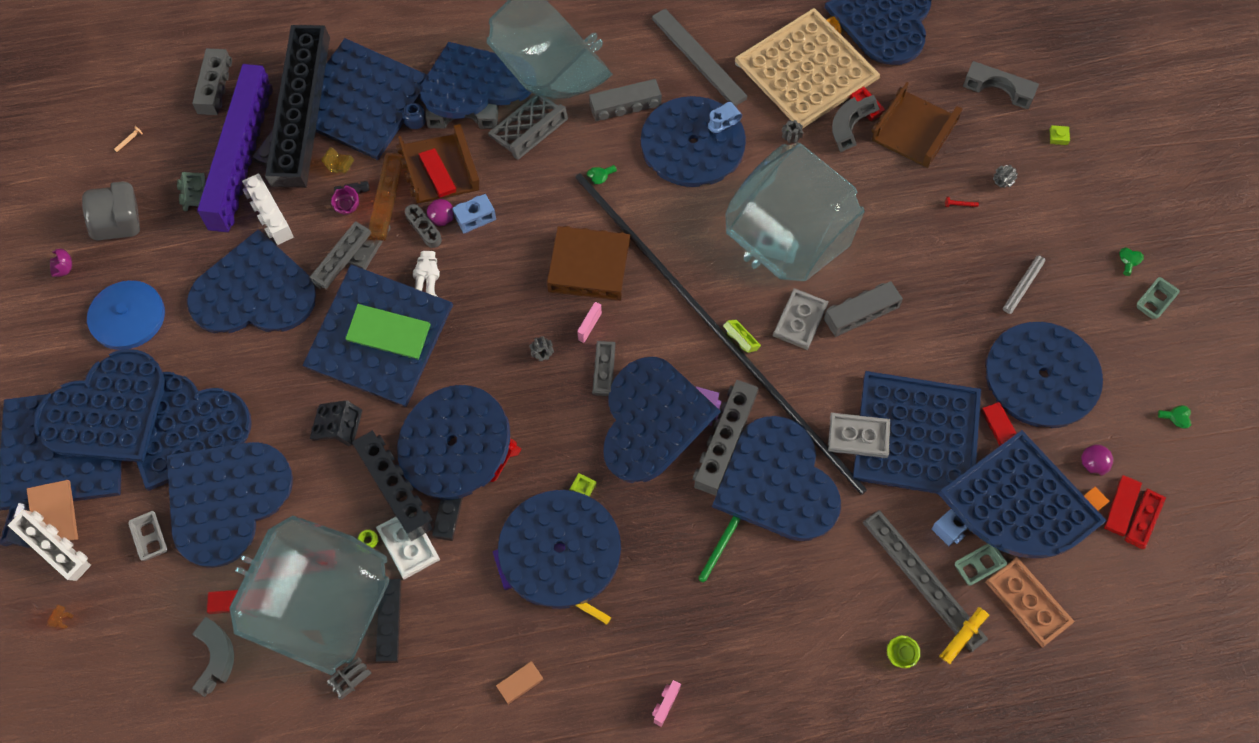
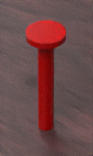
M946 197L945 207L948 208L949 205L978 207L979 203L950 200V197Z

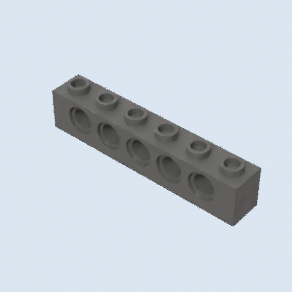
M736 380L734 386L730 385L727 396H729L728 402H723L720 410L723 413L721 419H716L713 428L716 430L714 436L710 434L706 445L709 448L707 452L703 451L699 463H702L700 470L696 469L692 480H695L694 488L715 496L717 495L756 399L758 387ZM735 401H740V402H742L743 404H742V405H736L734 402H735ZM732 417L736 419V421L730 422L727 420V418ZM727 434L729 438L724 439L720 435ZM720 451L723 454L721 456H717L713 452ZM714 468L716 472L709 473L706 469Z

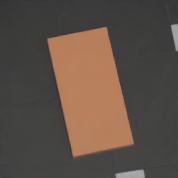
M1018 557L985 582L1042 648L1075 622Z

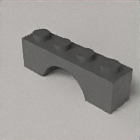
M975 61L972 62L963 84L964 88L980 92L988 87L1003 89L1009 94L1013 105L1028 110L1039 86V83Z
M488 104L478 114L474 115V113L465 115V117L474 120L480 129H493L497 126L498 107L494 104ZM426 108L425 118L428 128H446L449 122L456 119L438 116Z

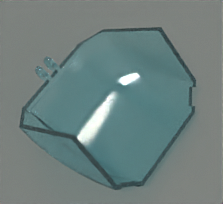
M508 0L489 19L490 33L486 43L529 92L554 99L571 98L587 93L613 75L611 70L595 53V51L602 47V39L596 41L597 34L592 33L583 40L547 0Z
M801 143L794 145L782 144L753 170L736 191L726 211V234L747 251L743 258L746 262H749L752 256L755 258L751 264L754 269L761 263L779 279L806 281L851 245L865 210L858 203L856 188Z
M292 515L268 529L254 559L242 556L241 560L243 562L251 564L248 571L241 567H237L235 572L245 577L230 606L234 634L324 673L333 675L336 673V668L344 663L349 664L354 660L389 584V577L385 575L384 565L387 562V556L351 535Z

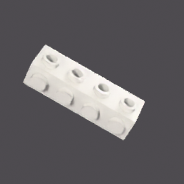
M259 173L243 180L245 188L242 190L247 199H252L250 204L254 212H259L257 217L261 224H266L267 228H265L268 237H273L277 245L294 238Z
M22 510L8 526L67 580L77 581L91 566L87 562L88 557L81 551L76 552L72 548L73 544L68 539L57 535L59 531L51 524L46 525L42 521L44 517L37 511Z

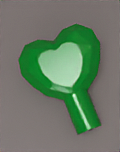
M615 165L605 169L592 167L587 171V175L592 178L594 184H602L606 181L608 175L616 172L617 169Z
M1126 247L1122 248L1119 252L1120 258L1125 264L1123 274L1130 276L1133 266L1139 265L1144 260V255L1140 251H1132Z
M1179 405L1171 411H1158V418L1170 419L1176 426L1182 429H1187L1191 426V420L1189 419L1191 410L1187 406Z

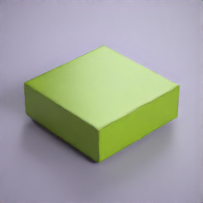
M578 473L569 491L590 496L596 481Z

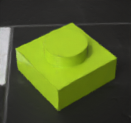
M1051 125L1050 144L1068 145L1070 142L1069 127Z

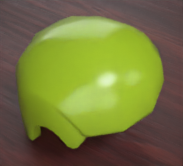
M900 635L889 642L887 656L893 665L905 669L916 665L920 658V647L912 638Z

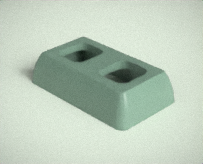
M1158 277L1137 302V309L1150 318L1157 319L1180 293V290L1163 278ZM1156 290H1160L1167 295V298L1161 301L1154 296ZM1146 302H1150L1157 307L1155 313L1144 307Z
M989 544L982 546L955 562L956 569L969 586L1007 565L999 550ZM984 555H989L994 562V566L986 569L981 563L980 558ZM972 564L978 575L969 578L964 572L963 567Z

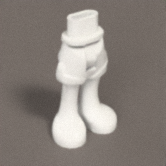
M421 252L420 257L417 259V265L413 270V278L415 279V289L422 291L423 283L426 281V293L437 296L434 286L435 281L439 278L440 271L437 268L435 252Z

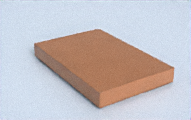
M64 480L27 488L30 511H37L44 517L42 521L46 525L51 524L59 531L57 535L61 538L65 537L69 541L78 540L70 481Z

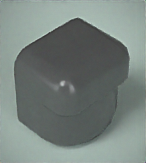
M124 181L112 182L110 187L89 189L83 193V215L90 238L94 240L135 236L140 232L137 201L134 189L130 183Z

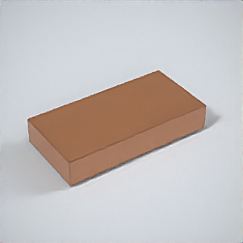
M531 661L497 684L496 687L507 704H510L544 679Z

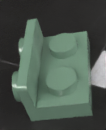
M182 172L180 179H177V190H180L181 193L179 194V204L183 206V211H188L189 206H199L206 184L204 173Z

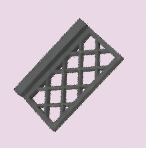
M537 93L488 132L489 137L512 152L513 157L519 160L568 120L566 108L562 104L556 105L540 93ZM540 100L543 102V105H534V103ZM546 109H554L550 113H545ZM534 110H543L542 114H533ZM524 111H530V115L521 116ZM534 119H541L538 123H533ZM530 120V124L521 125V121ZM518 121V125L509 126V123ZM529 129L524 134H520V130ZM517 130V134L508 135V131ZM500 131H505V135L497 136L496 134ZM517 139L512 144L508 143V140Z

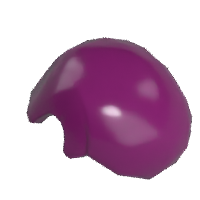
M344 186L342 189H336L331 198V205L336 212L348 215L353 213L359 206V196L354 188Z
M434 200L428 206L427 217L434 225H447L454 218L453 206L447 200Z
M61 248L55 249L52 253L56 254V257L50 259L51 276H66L72 269V259L66 250Z
M1095 444L1084 449L1081 461L1089 473H1098L1100 476H1103L1110 472L1113 465V456L1111 451L1105 446Z

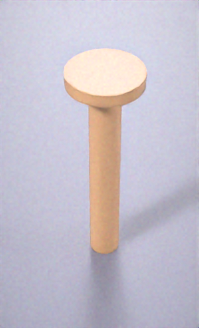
M135 126L136 130L115 147L114 150L118 152L137 134L140 133L142 135L141 130Z

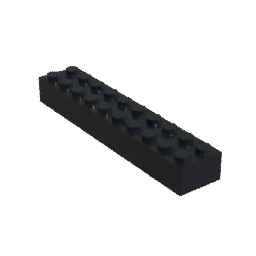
M291 25L265 174L271 187L307 188L330 36L325 25Z

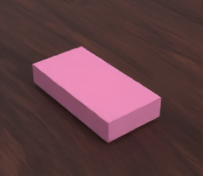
M597 302L593 304L577 331L579 341L584 343L602 314L601 304Z

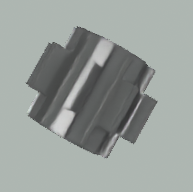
M796 120L788 121L786 125L782 126V138L787 140L788 143H797L799 138L803 137V125Z
M1001 165L996 169L993 180H995V184L1000 188L1011 187L1015 183L1018 173H1016V169L1011 165H1005L1004 167Z
M544 336L536 337L534 342L529 345L532 357L539 359V361L548 360L549 356L554 353L551 340L545 339Z

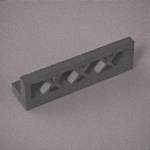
M356 221L310 276L315 287L318 289L322 287L327 289L370 236L371 231Z

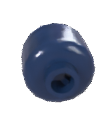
M410 103L404 107L402 116L408 128L419 129L425 125L426 114L423 106L417 103Z

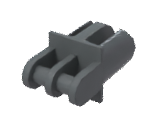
M360 657L355 659L341 672L338 670V673L327 681V684L333 687L332 691L334 693L337 692L339 700L343 699L350 692L355 691L354 688L371 674L367 666L361 663ZM342 677L343 680L337 683V680ZM348 684L349 687L343 690L342 687Z

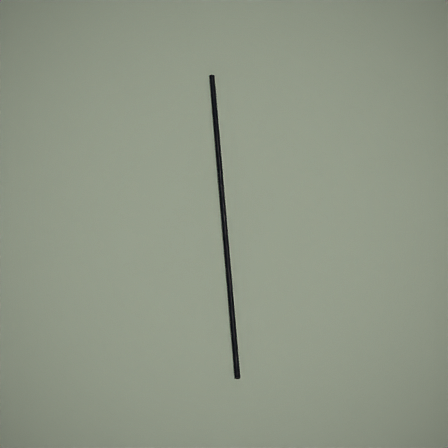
M581 173L577 174L575 178L624 233L630 234V239L790 417L807 431L812 441L854 488L863 495L867 489L857 479H853V473L834 452L828 451V446L603 197Z

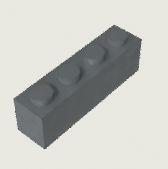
M656 79L589 94V103L595 121L649 108H656L661 105L662 95Z
M891 281L886 284L881 283L871 291L866 290L855 298L846 299L838 306L833 305L829 307L824 321L833 335L837 337L900 308L903 298Z

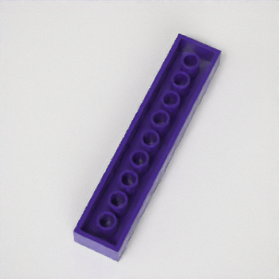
M242 64L197 211L210 231L229 232L234 224L235 211L239 208V197L243 194L242 181L248 177L247 170L252 163V153L256 150V140L260 136V126L264 122L265 109L268 108V99L273 92V86L269 82L268 74L265 72L264 67L260 65Z

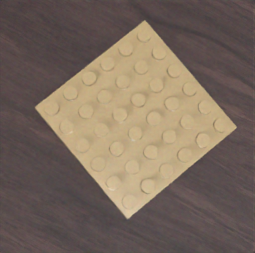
M815 8L735 58V62L791 121L796 120L803 125V128L849 99L850 95L858 89L866 88L880 77V74Z

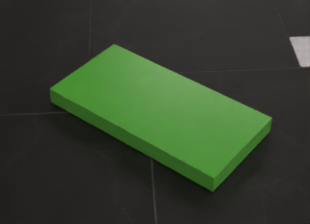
M358 304L346 340L419 360L431 324L426 321Z

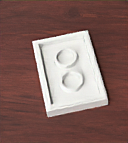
M415 512L411 513L408 517L415 516ZM397 517L376 527L403 580L440 560L427 534L425 533L411 542Z

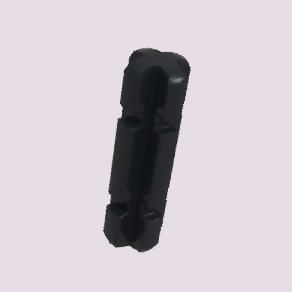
M368 181L360 182L361 184L356 182L344 185L354 188L357 193L370 190ZM341 185L335 186L334 192L336 191V189H342L344 187H341Z

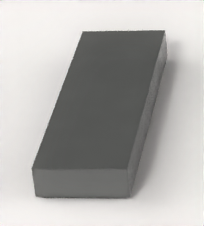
M597 341L593 395L609 396V392H611L616 342Z

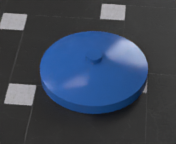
M131 280L118 282L102 290L92 301L87 313L88 328L94 338L108 348L116 350L132 349L146 343L159 331L165 317V306L158 292L150 285Z

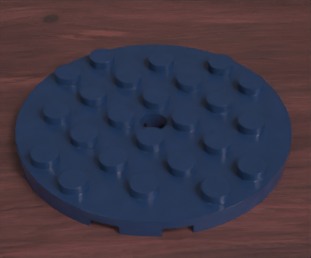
M688 96L676 98L657 107L646 119L641 132L643 157L648 166L652 167L658 176L668 182L686 187H700V185L708 183L712 185L723 180L728 174L733 173L741 163L746 145L743 125L739 121L719 133L711 132L708 128L710 113L723 106V104L704 97ZM694 137L698 141L696 143L689 142V140L694 139Z
M1027 322L1016 325L997 338L986 359V381L989 390L993 392L997 399L996 402H1000L1003 409L1009 415L1031 426L1061 428L1076 421L1078 422L1090 413L1102 392V369L1092 348L1080 336L1056 324ZM1046 370L1048 377H1042L1039 374V371Z
M454 385L429 394L412 409L404 421L399 434L397 456L404 477L418 491L435 499L452 500L473 494L474 490L481 486L484 487L492 480L500 464L503 465L510 444L509 421L498 401L480 388L468 385ZM454 436L457 437L456 444L450 446L448 442H450V440L454 438Z
M569 490L543 492L521 503L506 520L498 543L500 566L509 585L527 601L538 606L552 607V609L570 608L569 606L580 603L584 604L599 595L613 579L621 555L619 531L610 513L593 498ZM557 544H564L565 550L559 553L554 550V547Z

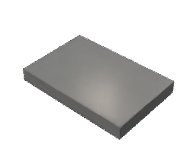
M794 288L775 328L773 337L808 350L827 308L828 301Z
M831 413L828 451L888 458L890 419Z

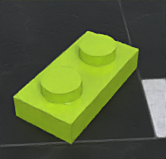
M729 320L723 325L727 330V334L739 343L742 350L754 352L760 348L761 345L737 320Z

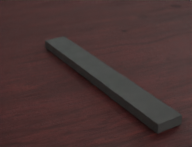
M666 8L652 16L654 23L728 102H732L734 106H737L747 100V95Z
M880 510L864 520L863 524L957 635L964 626L963 622L970 619L969 615ZM980 628L977 635L974 634L965 645L971 653L988 640Z

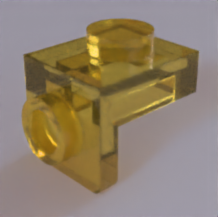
M329 148L323 156L322 162L331 172L346 173L354 159L351 155L338 154L334 148Z

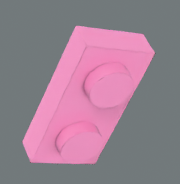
M673 680L671 685L667 684L662 693V696L665 698L661 705L657 703L652 714L655 717V724L662 727L680 690V683Z

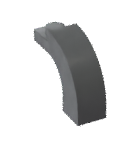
M874 94L858 102L854 97L837 111L833 120L832 131L840 152L857 145L852 133L854 124L859 119L879 110Z
M207 617L203 619L192 634L198 640L205 643L210 651L209 664L192 687L193 690L204 697L214 690L218 679L224 683L227 681L234 663V650L229 636Z

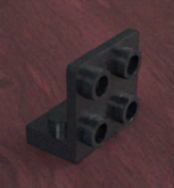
M347 400L319 404L310 439L315 441L335 438L347 446H352L363 410Z

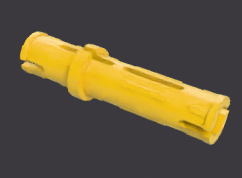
M978 607L970 619L963 622L964 626L939 657L950 665L974 634L977 635L979 627L989 617V614Z

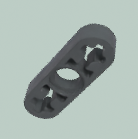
M412 204L407 206L405 215L411 226L428 247H438L442 242L440 232L418 205ZM411 212L416 213L418 218L416 219L415 216H414L413 214H410V213H411ZM421 223L428 224V227L425 229L418 228ZM429 233H431L432 237L436 238V240L433 241V239H430Z

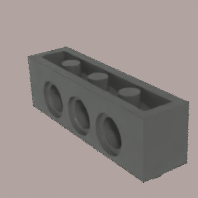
M206 48L192 103L197 114L218 115L219 108H222V96L226 91L225 83L229 79V67L232 66V58L226 49Z

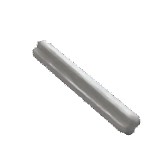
M1039 255L1036 256L1004 305V312L1011 314L1043 266L1045 258Z

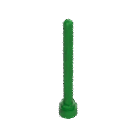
M732 517L699 576L700 582L707 580L741 520L740 518Z

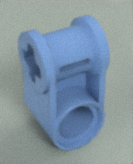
M727 102L723 106L711 111L708 128L711 132L719 133L738 123L742 118V114L732 102Z

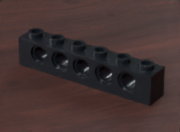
M372 430L354 440L352 443L411 542L432 530L430 522L433 520L427 510L423 512L420 507L423 505L418 495L413 496L411 493L414 490L408 479L404 481L401 477L404 473L399 465L395 466L392 461L395 458L391 451H385L383 446L386 444L381 435L376 436ZM379 452L377 455L372 456L373 453ZM388 467L385 471H381L382 468ZM397 482L396 485L390 486L391 483ZM407 497L405 501L399 502L401 498ZM416 512L415 516L408 517L411 513Z

